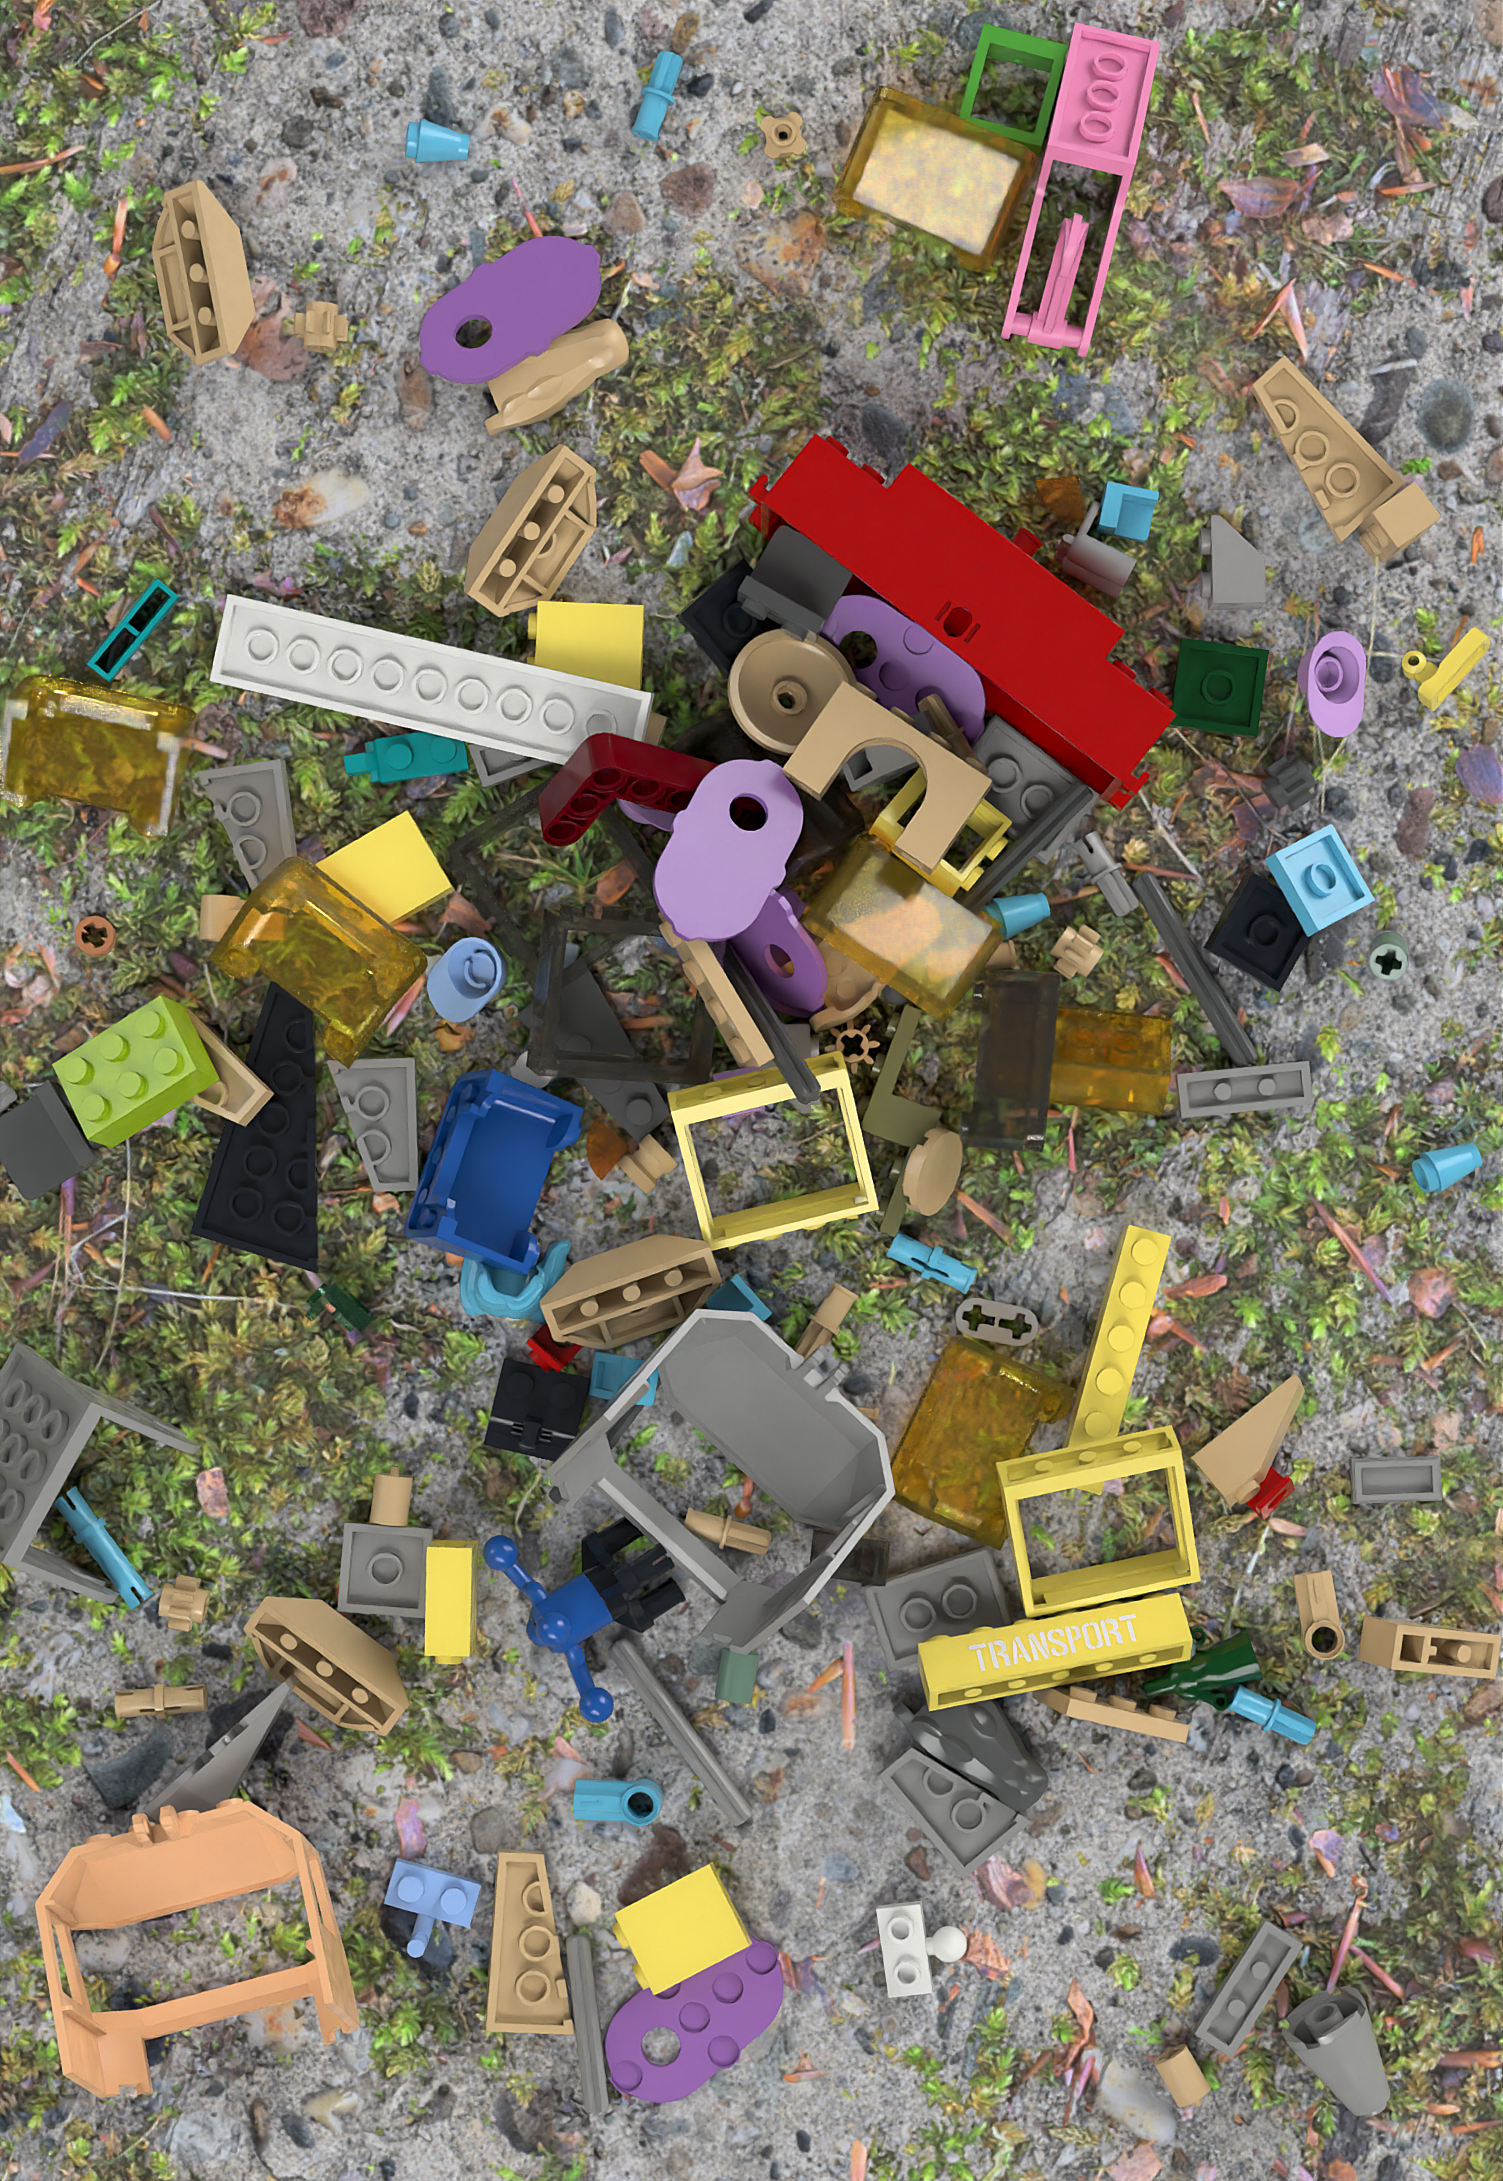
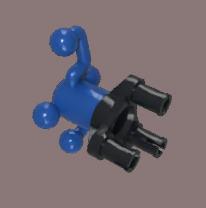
M623 1516L599 1533L594 1530L581 1538L582 1573L547 1594L543 1586L536 1582L516 1561L518 1558L516 1543L505 1535L491 1537L483 1548L485 1563L496 1571H502L533 1604L526 1625L528 1638L538 1646H547L552 1653L565 1654L569 1670L581 1697L579 1700L581 1715L592 1723L606 1721L614 1710V1700L607 1690L595 1687L580 1643L613 1621L643 1633L655 1625L653 1620L679 1603L686 1601L682 1590L671 1576L665 1582L638 1598L639 1594L643 1592V1586L675 1567L671 1557H665L655 1565H652L654 1561L667 1554L661 1543H657L655 1547L627 1565L624 1562L621 1564L615 1562L612 1555L638 1538L645 1536Z

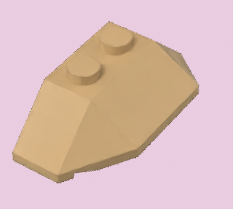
M196 179L163 194L161 205L164 208L157 223L152 256L167 336L184 353L191 357L195 365L203 366L235 354L256 314L240 229L204 182Z
M559 444L518 474L470 547L463 592L497 617H503L511 612L537 606L538 601H549L596 530V492L594 484L596 482V469L568 447Z
M658 1233L575 1262L544 1295L539 1303L554 1341L564 1343L569 1341L580 1346L609 1350L682 1323L695 1309L702 1307L712 1290L721 1284L722 1279L708 1242Z
M266 1596L243 1628L246 1635L252 1638L255 1651L267 1673L280 1683L284 1682L293 1673L299 1680L292 1692L337 1726L359 1731H375L377 1735L386 1736L410 1705L393 1654L323 1600Z

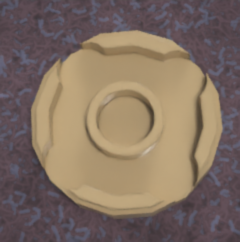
M940 1127L927 1131L924 1137L929 1139L925 1142L924 1146L917 1144L916 1148L913 1149L905 1168L902 1184L904 1196L909 1197V1201L906 1202L907 1208L926 1216L937 1213L946 1204L955 1188L963 1158L962 1142L959 1135Z

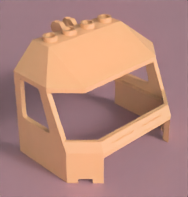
M240 1798L227 1799L217 1803L216 1809L199 1813L197 1810H187L176 1814L175 1808L171 1805L160 1807L159 1818L161 1824L155 1825L154 1822H149L144 1812L134 1814L132 1817L133 1825L128 1828V1833L113 1837L111 1834L93 1835L84 1840V1845L71 1848L35 1903L62 2072L65 2077L99 2098L115 2097L120 2094L119 2087L136 2086L137 2095L153 2094L145 2041L313 1995L323 2044L326 2047L336 2042V2031L342 2029V2034L361 2027L349 1966L319 1852L299 1831L248 1800L243 1801ZM298 1875L300 1876L312 1938L305 1941V1947L315 1956V1959L305 1965L138 2010L91 2012L70 1931L116 1929L283 1884ZM315 1891H316V1895H317V1899H318V1903H319V1907H320V1911H321V1915H322V1919H323L324 1925L321 1923V1920H320L319 1911H318V1906H317V1901H316V1896H315ZM52 1925L56 1929L72 1998L66 1995L62 1989Z

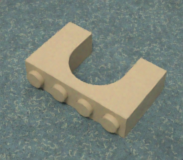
M843 680L782 768V773L790 782L820 801L846 762L857 752L871 746L886 745L896 747L908 753L922 769L926 781V795L920 808L894 844V852L931 876L990 790L993 780L987 777L989 770L971 757H967L965 761L961 760L950 752L952 745L936 733L929 732L926 736L912 727L915 721L902 710L892 707L888 711L876 703L875 700L878 696L863 684L855 682L851 686Z

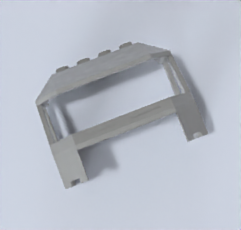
M695 1309L651 1353L547 1469L551 1485L557 1486L562 1499L557 1504L561 1519L570 1511L589 1487L592 1486L655 1545L661 1543L667 1551L666 1555L671 1557L674 1563L721 1605L694 1641L710 1645L713 1640L729 1643L730 1651L746 1656L810 1605L895 1495L885 1434L866 1415L862 1414L843 1397L836 1388L850 1370L842 1363L836 1366L828 1374L827 1378L824 1379L814 1370L815 1367H818L826 1359V1354L829 1352L824 1345H819L818 1348L804 1359L803 1356L788 1346L774 1333L768 1324L761 1321L753 1312ZM656 1368L666 1401L794 1520L839 1531L816 1559L780 1590L740 1579L614 1462L606 1432L649 1391L650 1385L647 1378Z

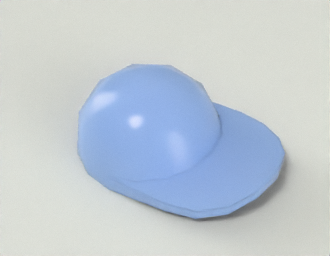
M478 937L464 938L452 945L434 965L428 975L427 991L436 1012L450 1022H464L475 1016L495 995L500 993L507 980V961L502 950L493 942Z

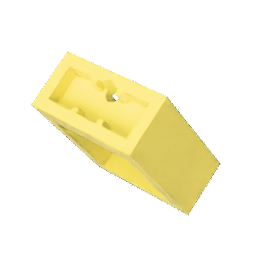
M919 768L881 812L868 833L951 899L960 887L968 892L984 872L979 867V864L986 856L991 861H994L1009 842L1003 835L1013 822L983 799L966 824L985 840L959 871L942 859L930 876L894 852V844L905 830L899 823L926 792L925 777L922 769Z

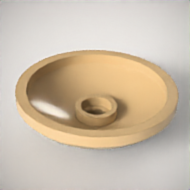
M777 629L757 636L738 654L728 678V698L736 721L753 741L769 751L791 757L842 681L844 680L853 686L856 678L851 666L842 653L827 640L818 636L815 644L807 639L800 642ZM785 698L789 700L792 708H784L780 704L779 699Z

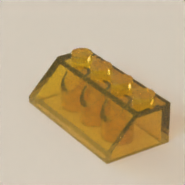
M1002 998L995 999L986 1096L1134 1112L1138 1114L1163 1115L1171 1078L1170 1017Z

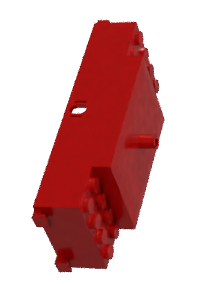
M815 433L770 491L766 489L768 486V476L766 474L760 476L748 492V498L758 505L748 517V523L760 531L761 535L770 541L778 527L788 526L804 535L849 570L853 576L842 596L866 594L885 600L976 669L985 687L986 710L992 715L996 714L1097 792L1099 798L1105 803H1109L1121 812L1130 799L1138 793L1149 779L1150 774L1145 771L1139 778H1136L1131 772L1177 715L1170 709L1173 703L1158 690L1151 688L1149 691H1146L1134 681L1137 675L1124 663L1118 660L1110 663L1107 660L1125 633V630L1032 559L1034 553L1043 545L1034 534L1020 527L1017 531L1018 533L1009 541L909 462L887 489L882 485L885 479L875 469L867 464H863L861 468L846 457L849 451L831 436H827L824 440ZM1119 787L1122 788L1126 793L1124 794L1120 790H1118Z

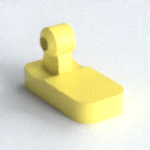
M1473 627L1439 664V668L1430 661L1426 662L1425 656L1419 651L1406 653L1402 658V670L1407 678L1415 679L1416 683L1420 685L1418 689L1419 701L1430 710H1436L1486 654L1490 647V637L1477 627Z

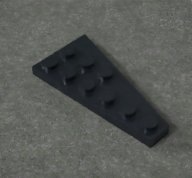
M270 981L244 1064L274 1092V1095L246 1127L226 1119L190 1234L313 1273H319L315 994Z

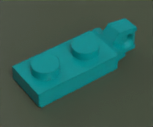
M428 732L375 739V741L365 743L366 753L343 756L345 771L348 777L369 774L371 783L382 782L383 785L470 771L465 741Z

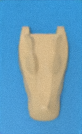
M608 318L594 321L584 327L570 329L553 340L549 349L538 357L529 356L499 377L487 381L499 412L484 421L488 434L492 436L510 428L550 418L553 414L562 410L570 399L578 397L587 388L592 386L596 378L616 368L625 366L628 363L629 346L625 334L618 323Z
M911 895L907 897L906 901L891 908L888 912H875L872 915L857 918L852 924H839L834 929L824 931L813 941L823 958L828 981L824 994L825 1003L823 1006L825 1010L818 1012L809 1020L815 1033L838 1026L860 1014L877 998L883 988L912 957L930 946L940 936L942 928L935 910L926 900ZM792 960L782 966L781 969L793 974L794 965Z

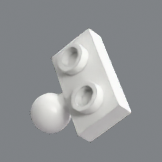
M922 1901L877 1906L876 1912L888 1998L933 1993L934 1985L929 1956L935 1955L944 1962L959 1960L967 1948L965 1935L956 1927L945 1926L938 1929L933 1937H927Z

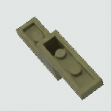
M906 1004L902 1013L893 1011L884 1035L892 1038L886 1055L878 1052L869 1075L870 1078L877 1080L872 1095L862 1094L856 1110L859 1121H862L860 1124L861 1132L908 1149L905 1156L897 1153L888 1177L896 1181L890 1198L884 1195L881 1196L878 1204L879 1210H876L873 1220L880 1222L878 1232L892 1237H896L907 1208L906 1202L909 1201V1197L904 1196L902 1186L909 1157L917 1144L924 1146L925 1142L929 1139L924 1137V1134L936 1128L942 1113L892 1094L922 1010Z

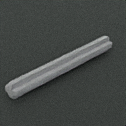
M627 1637L617 1640L608 1649L611 1658L732 1825L738 1826L752 1816L753 1812L750 1805Z

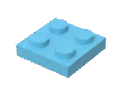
M1332 824L1264 859L1308 937L1375 901Z

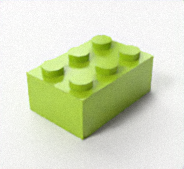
M159 995L52 1064L86 1138L110 1148L117 1146L220 1080L185 1006L162 995Z

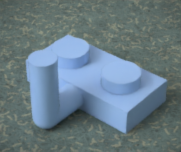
M397 1858L384 1904L418 1913L412 1937L407 1945L408 1954L414 1958L423 1955L429 1942L435 1918L469 1928L483 1882Z

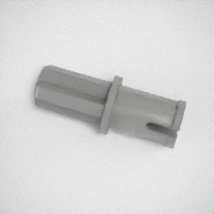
M1094 831L1085 836L1094 853L1091 852L1085 840L1082 839L1075 842L1073 847L1077 850L1093 878L1090 882L1092 885H1098L1116 916H1125L1139 906V901L1120 872L1122 868L1121 863L1116 864L1100 839L1098 831Z

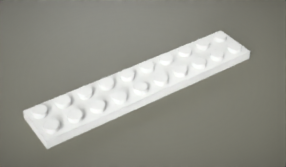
M227 594L210 681L562 765L569 760L585 739L596 733H613L644 742L655 695L646 691L232 594Z

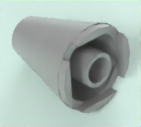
M1348 1986L1339 1987L1343 1994L1330 1997L1327 1990L1317 1993L1303 2001L1289 2014L1286 2019L1290 2026L1288 2030L1282 2028L1281 2033L1287 2045L1352 2114L1365 2117L1375 2116L1385 2109L1391 2091L1365 1999L1358 1989Z

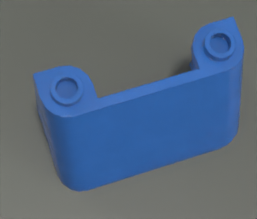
M495 1069L462 1074L454 1083L447 1099L404 1226L405 1237L516 1275H528L529 1270L535 1266L540 1254L537 1237L535 1234L528 1232L547 1172L554 1152L561 1151L568 1145L572 1146L578 1140L582 1130L580 1119L584 1108Z

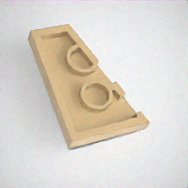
M186 1008L220 1078L218 1082L188 1101L246 1127L274 1095V1092L204 1023Z
M1055 1686L1035 1690L1032 1698L1065 1716L1186 1743L1190 1726L1175 1719V1710L1163 1706L1150 1704L1149 1710L1136 1707V1701L1116 1695H1111L1110 1700L1097 1697L1096 1692L1077 1686H1071L1070 1689Z

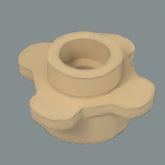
M790 112L786 117L781 118L766 116L761 120L760 130L765 134L766 139L764 154L768 158L778 159L779 157H788L793 154L799 156L804 153L807 143L801 136L800 127L803 124V120L798 113ZM781 132H785L787 134V138L781 139L779 137V134Z

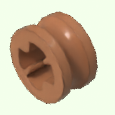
M99 916L86 917L80 921L74 934L75 942L80 950L88 956L96 958L110 953L115 946L117 938L115 929L109 921ZM93 925L100 931L107 930V938H101L105 943L98 948L91 942L86 944L84 942V935H90L86 930Z

